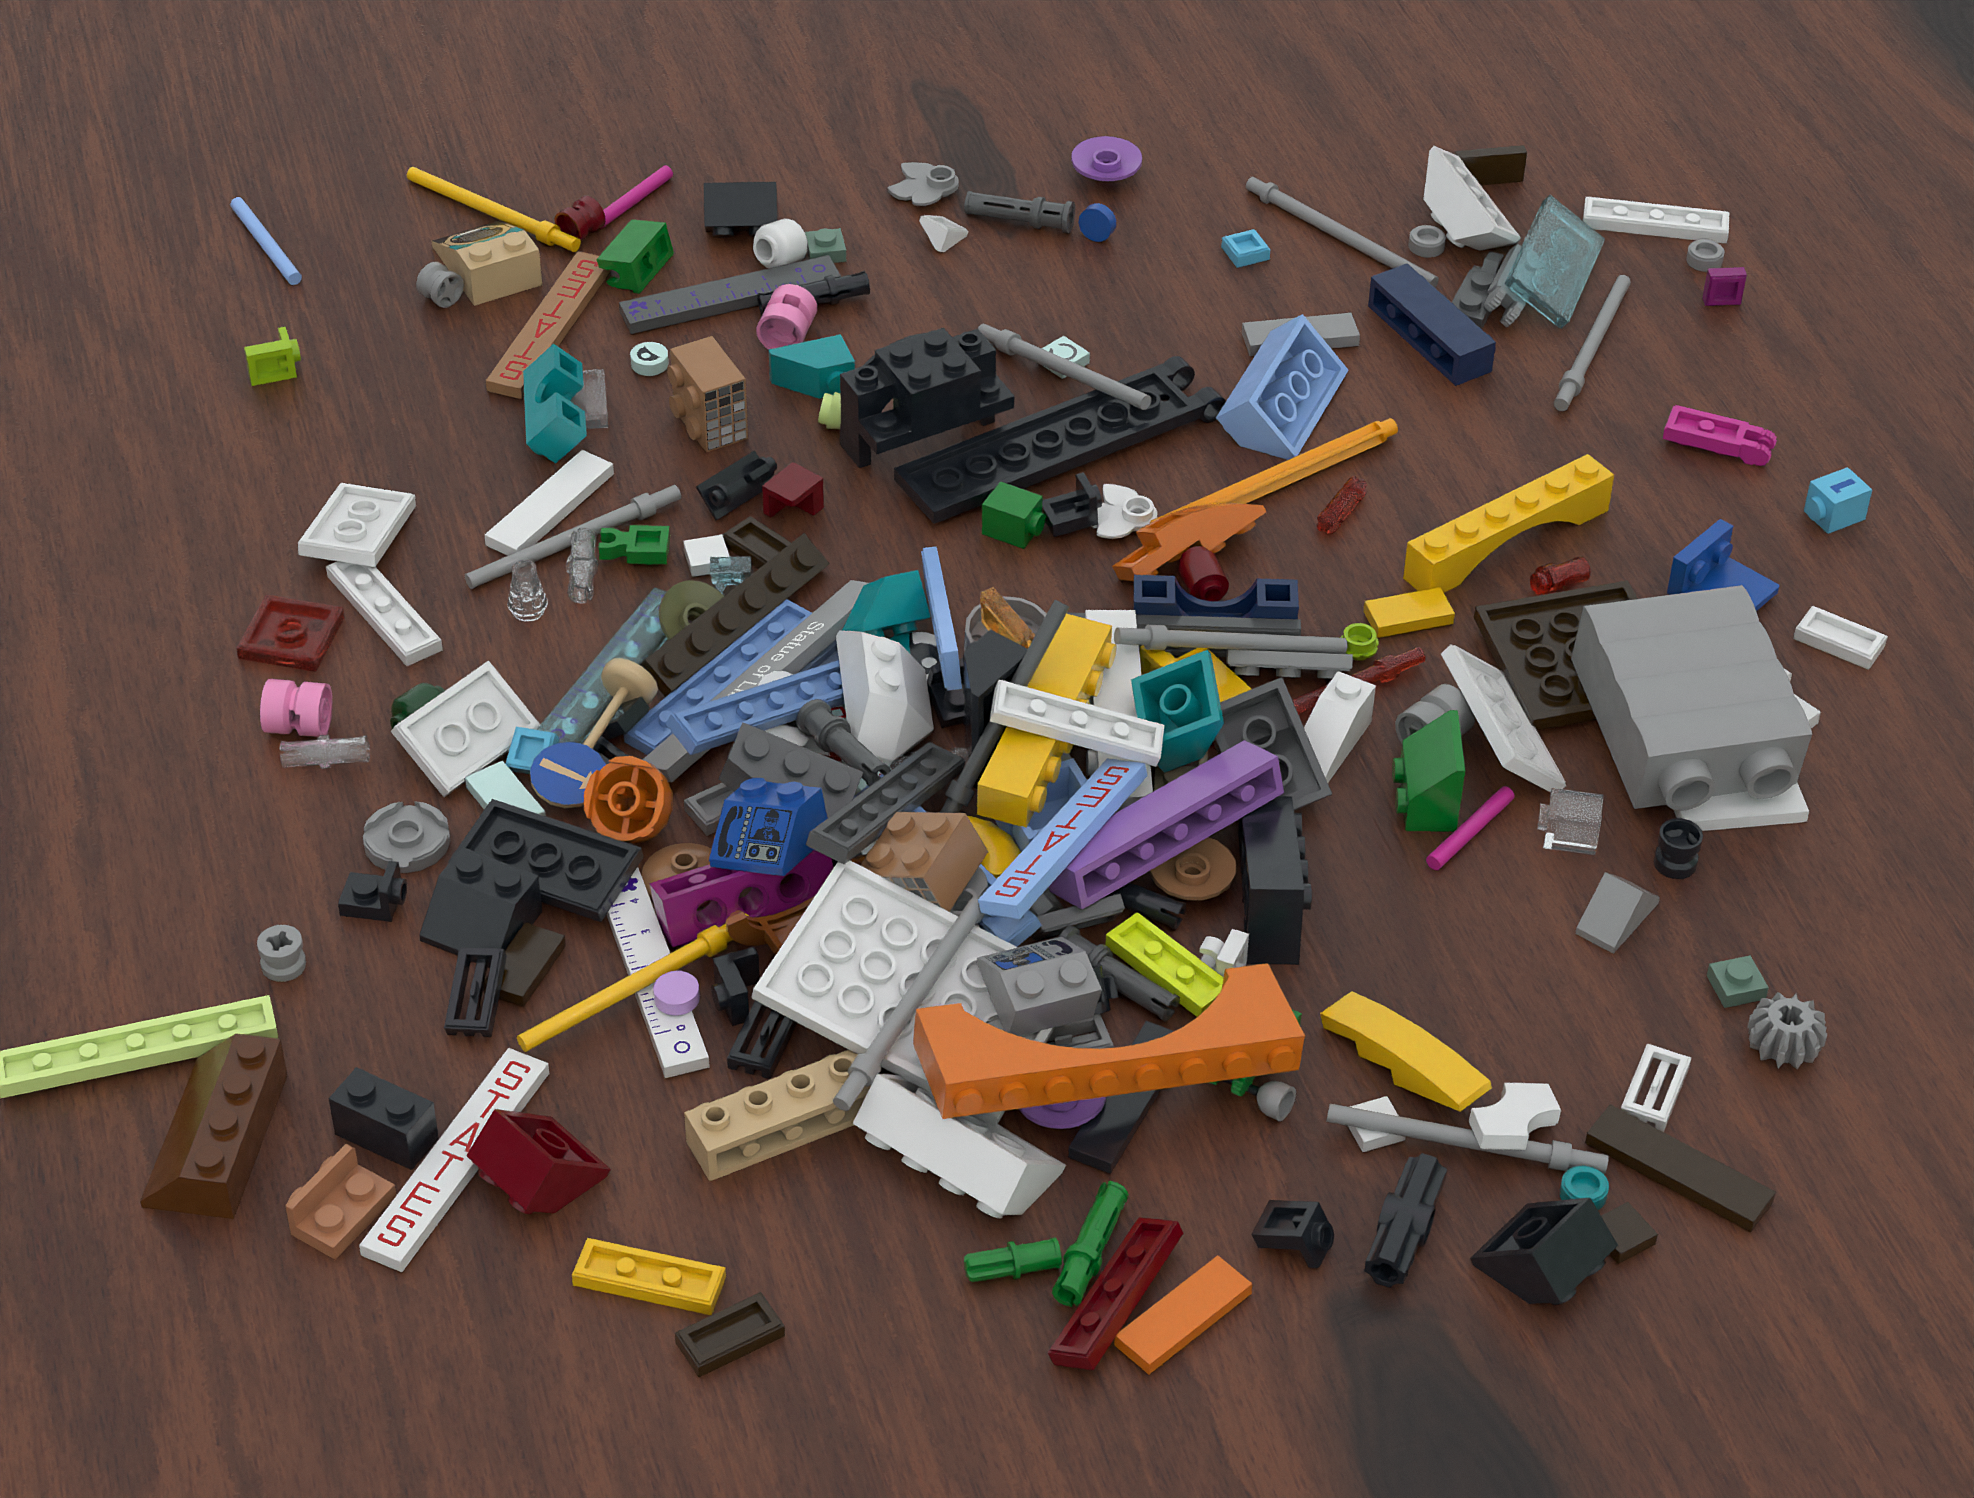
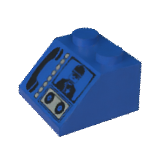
M751 778L742 782L740 787L724 800L709 857L710 867L785 876L814 850L806 845L809 832L828 819L822 788L803 786L800 782H788L785 784L766 782L763 778Z

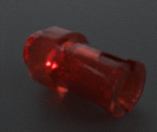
M1579 556L1557 565L1548 563L1537 567L1535 573L1530 576V586L1538 595L1561 592L1564 587L1589 580L1591 569L1587 560Z

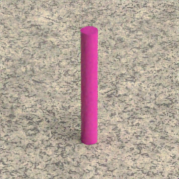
M664 165L605 208L603 211L606 222L600 229H603L673 177L671 168Z
M1502 786L1426 858L1428 866L1433 870H1439L1514 799L1513 791L1507 786Z

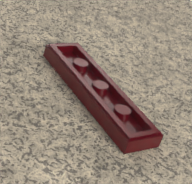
M1138 1217L1048 1351L1053 1365L1087 1370L1095 1369L1184 1234L1178 1221Z

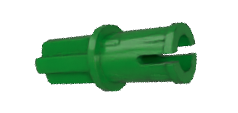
M1056 1237L1015 1245L1014 1241H1009L1007 1247L970 1253L964 1256V1270L970 1282L1013 1276L1014 1280H1018L1021 1274L1053 1268L1059 1269L1062 1265L1061 1250Z

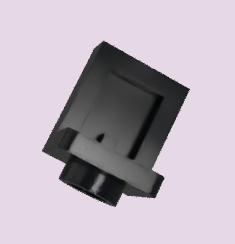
M1084 472L1075 475L1076 491L1043 500L1042 513L1046 515L1045 523L1053 537L1098 525L1097 508L1102 507L1101 494L1096 484H1090Z
M754 947L713 958L714 984L711 985L712 997L717 1010H725L732 1026L745 1022L749 1014L748 991L746 987L757 984L760 980L759 955Z

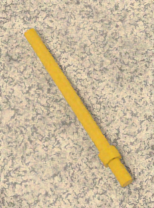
M411 167L407 172L408 180L512 226L521 228L535 235L536 239L549 246L556 244L572 252H576L580 247L581 241L579 238L562 232L556 224L546 220L542 222L537 221L416 167Z
M726 924L720 927L713 925L697 934V939L519 1034L517 1036L518 1044L524 1052H527L651 985L661 975L676 971L704 955L712 957L725 950L727 943L733 940L726 931Z

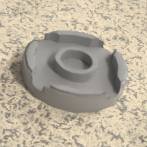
M414 801L415 806H404L403 802L387 805L377 810L366 821L363 835L366 856L374 865L386 870L389 861L399 862L400 873L421 871L432 866L446 854L451 841L447 818L439 809L424 802Z

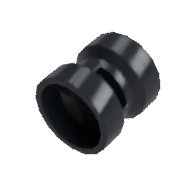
M1673 818L1661 825L1658 836L1659 845L1656 848L1653 861L1655 868L1660 874L1672 879H1685L1695 873L1699 859L1698 852L1703 840L1701 828L1694 822L1683 818Z

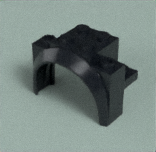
M941 328L927 333L908 336L886 347L875 350V355L863 366L840 374V445L858 468L871 465V448L877 455L980 420L983 426L994 423L995 414L1013 409L1015 402L1013 393L996 375V349L978 329L953 337L945 328ZM893 399V409L882 412L885 406Z

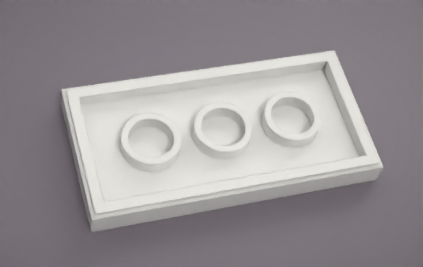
M1450 644L1441 655L1501 765L1505 769L1557 795L1566 786V781L1536 728L1531 725L1504 673L1456 645Z

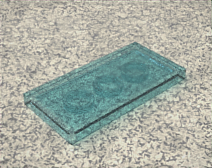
M1549 195L1542 201L1504 284L1561 329L1570 321L1605 238L1552 195Z

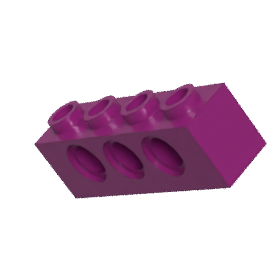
M813 850L785 875L793 874L787 883L781 885L780 883L785 876L710 867V864L649 884L662 933L671 946L675 947L691 943L697 939L698 933L713 925L717 927L724 925L729 915L737 910L743 911L750 917H763L795 907L815 896L834 868L832 858ZM752 887L746 896L738 898L744 889ZM711 900L705 909L697 911L701 903Z

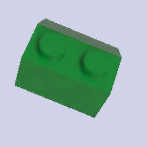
M1458 710L1447 711L1402 741L1401 757L1393 758V783H1400L1401 787L1396 788L1395 807L1396 813L1403 814L1405 831L1454 832L1457 829L1465 777Z

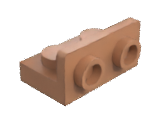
M345 1144L334 1156L328 1157L322 1163L319 1171L303 1187L297 1188L290 1196L286 1204L290 1233L297 1239L336 1260L397 1196L395 1184L358 1165L355 1148Z

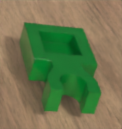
M630 525L629 532H622L615 528H601V542H599L598 547L599 560H612L626 556L628 564H667L670 526Z

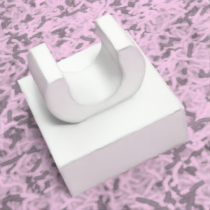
M1232 929L1225 943L1218 938L1207 936L1199 951L1204 954L1201 961L1222 977H1224L1225 969L1246 966L1249 934Z

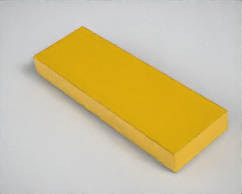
M587 1238L572 1273L573 1286L712 1315L726 1279V1267Z

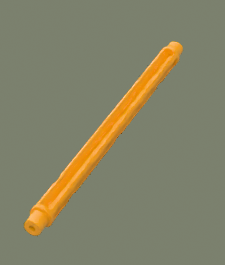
M1392 418L1382 422H1372L1151 520L1150 523L1170 513L1189 507L1217 503H1250L1386 442L1388 437L1397 434V424Z

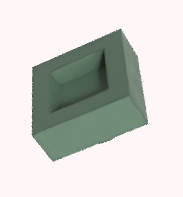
M824 228L805 232L809 259L829 255L833 263L847 262L846 247L841 228Z
M1751 955L1709 964L1707 977L1724 1008L1761 1001L1762 998L1767 997L1769 987Z

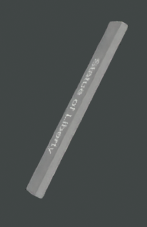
M850 580L711 701L756 687L766 674L773 671H786L791 674H797L836 640V635L839 630L843 629L862 587L869 583ZM671 734L642 760L653 764L668 779V782H673L710 749L690 755L676 736Z

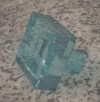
M710 557L712 584H716L715 588L723 595L726 586H738L753 574L751 557Z

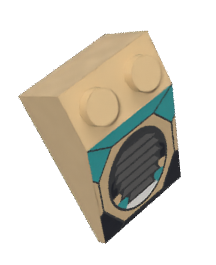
M496 221L432 240L433 249L448 270L462 277L464 282L463 291L474 306L542 285L539 249L526 231L521 228Z

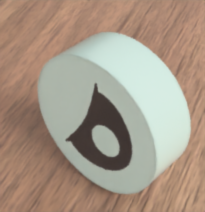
M640 343L633 347L630 352L631 367L640 375H658L664 372L669 365L668 350L660 343Z

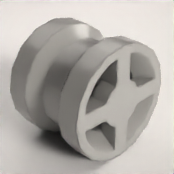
M431 262L420 271L416 286L421 295L431 298L435 304L445 308L455 304L460 298L464 282L460 275L449 271L443 264Z
M289 925L272 926L264 930L258 937L257 949L261 957V969L263 974L270 980L286 982L295 979L305 970L306 958L302 950L303 941L300 932L295 927Z

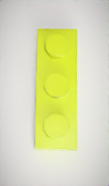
M1138 912L1106 934L1105 945L1113 953L1147 979L1172 994L1178 995L1180 997L1179 1003L1196 1017L1212 1004L1222 990L1224 977Z

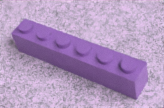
M1244 740L1118 811L1110 817L1049 886L1050 892L1083 910L1284 793L1278 756Z

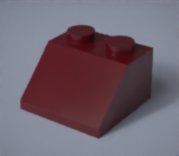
M500 1109L493 1110L466 1155L480 1168L479 1176L486 1182L504 1190L509 1195L508 1202L515 1209L525 1214H533V1212L556 1213L605 1179L611 1171L606 1164L553 1117Z

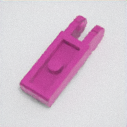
M1678 405L1673 406L1663 434V439L1714 451L1722 455L1739 456L1744 463L1755 464L1756 466L1769 463L1772 455L1771 449H1774L1777 442L1775 433L1768 429L1764 430L1762 427L1749 425V422Z

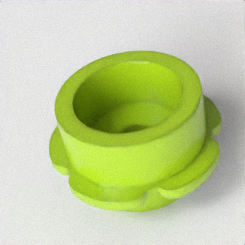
M1351 624L1345 628L1344 634L1340 637L1347 640V651L1345 654H1353V660H1365L1374 656L1378 651L1379 641L1376 637V632L1367 624Z

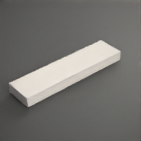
M1586 197L1582 228L1688 240L1708 239L1717 243L1727 244L1729 212Z
M581 450L485 534L486 546L509 556L536 544L614 475L613 463Z
M340 561L326 566L327 577L406 666L443 651L442 640L376 567Z
M998 680L994 690L990 722L1154 767L1157 766L1161 758L1164 733L1163 724L1007 681Z

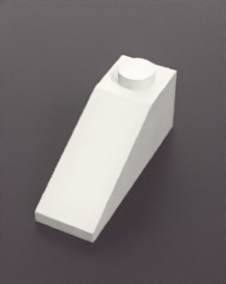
M1339 671L1319 696L1304 727L1327 783L1372 722L1376 685Z

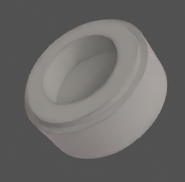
M1418 226L1410 232L1409 249L1412 253L1421 257H1436L1442 254L1445 249L1446 235L1435 226Z
M1708 239L1696 240L1688 247L1686 261L1692 268L1707 272L1708 268H1720L1722 266L1725 251L1715 241Z

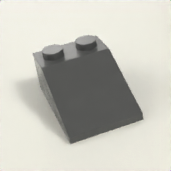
M1282 677L1220 702L1224 724L1213 741L1218 755L1245 740L1278 756L1284 793L1280 796H1292L1294 811L1332 795Z

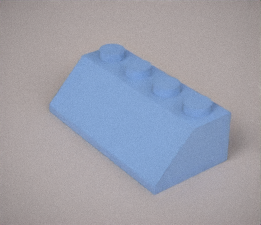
M1302 314L1270 331L1216 419L1239 446L1289 460L1298 456L1347 374L1348 368Z

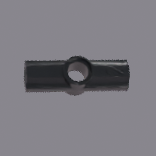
M1423 1153L1417 1157H1409L1398 1180L1395 1192H1389L1385 1198L1378 1220L1377 1235L1367 1256L1364 1272L1368 1273L1374 1282L1379 1285L1391 1288L1395 1284H1404L1418 1247H1424L1427 1242L1435 1216V1205L1447 1175V1169L1439 1163L1436 1157Z

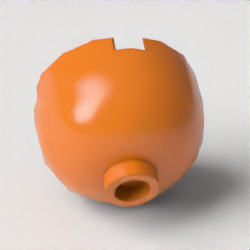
M633 756L615 757L609 760L611 763L605 765L600 771L596 770L590 776L584 791V811L599 834L629 844L643 843L657 836L667 825L673 810V792L668 779L653 764Z

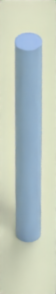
M241 197L234 198L230 203L233 211L288 283L291 285L298 284L302 279L299 271Z

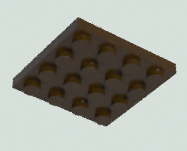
M1628 580L1475 606L1474 620L1499 670L1504 673L1531 725L1536 730L1597 720L1571 657L1583 607L1638 599Z

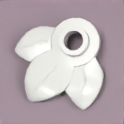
M1104 484V503H1102V507L1097 508L1098 525L1092 527L1098 528L1097 536L1108 539L1122 538L1133 531H1138L1140 528L1148 525L1151 520L1157 518V510L1149 498L1139 496L1135 490L1114 484Z

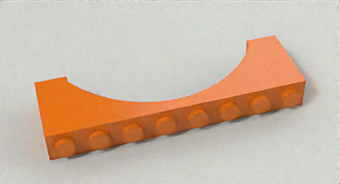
M1267 963L1225 969L1222 990L1203 1013L1184 1027L1145 1043L1102 1049L1050 1045L1029 1040L987 1024L964 1011L962 1004L957 1003L916 1009L913 1045L942 1119L1296 1071L1300 1067L1305 1034Z

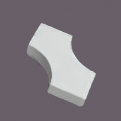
M1504 1083L1501 1100L1491 1106L1472 1108L1469 1123L1481 1149L1525 1150L1529 1133L1540 1127L1555 1126L1559 1121L1561 1109L1549 1084Z

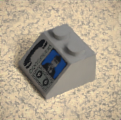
M1064 937L977 958V965L1005 1032L1022 1036L1093 1018L1102 991L1086 951Z

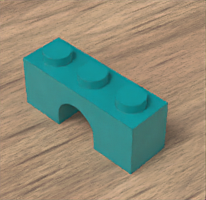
M552 344L523 371L526 444L534 453L544 455L554 463H557L587 436L585 411L570 401L584 387L582 363L555 344Z

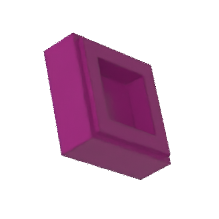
M1708 268L1702 297L1705 306L1741 305L1747 277L1745 268Z

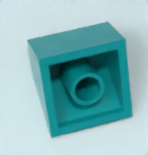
M1208 649L1131 679L1137 718L1164 725L1161 758L1157 764L1164 773L1202 759L1224 724L1212 656Z

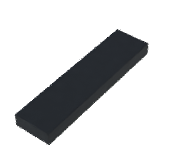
M1146 1021L1132 1045L1145 1043L1174 1031ZM1161 1089L1107 1096L1102 1110L1079 1129L1069 1146L1068 1158L1111 1174Z

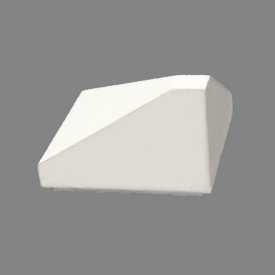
M924 215L919 220L933 246L939 252H945L967 237L969 232L966 228L943 216Z

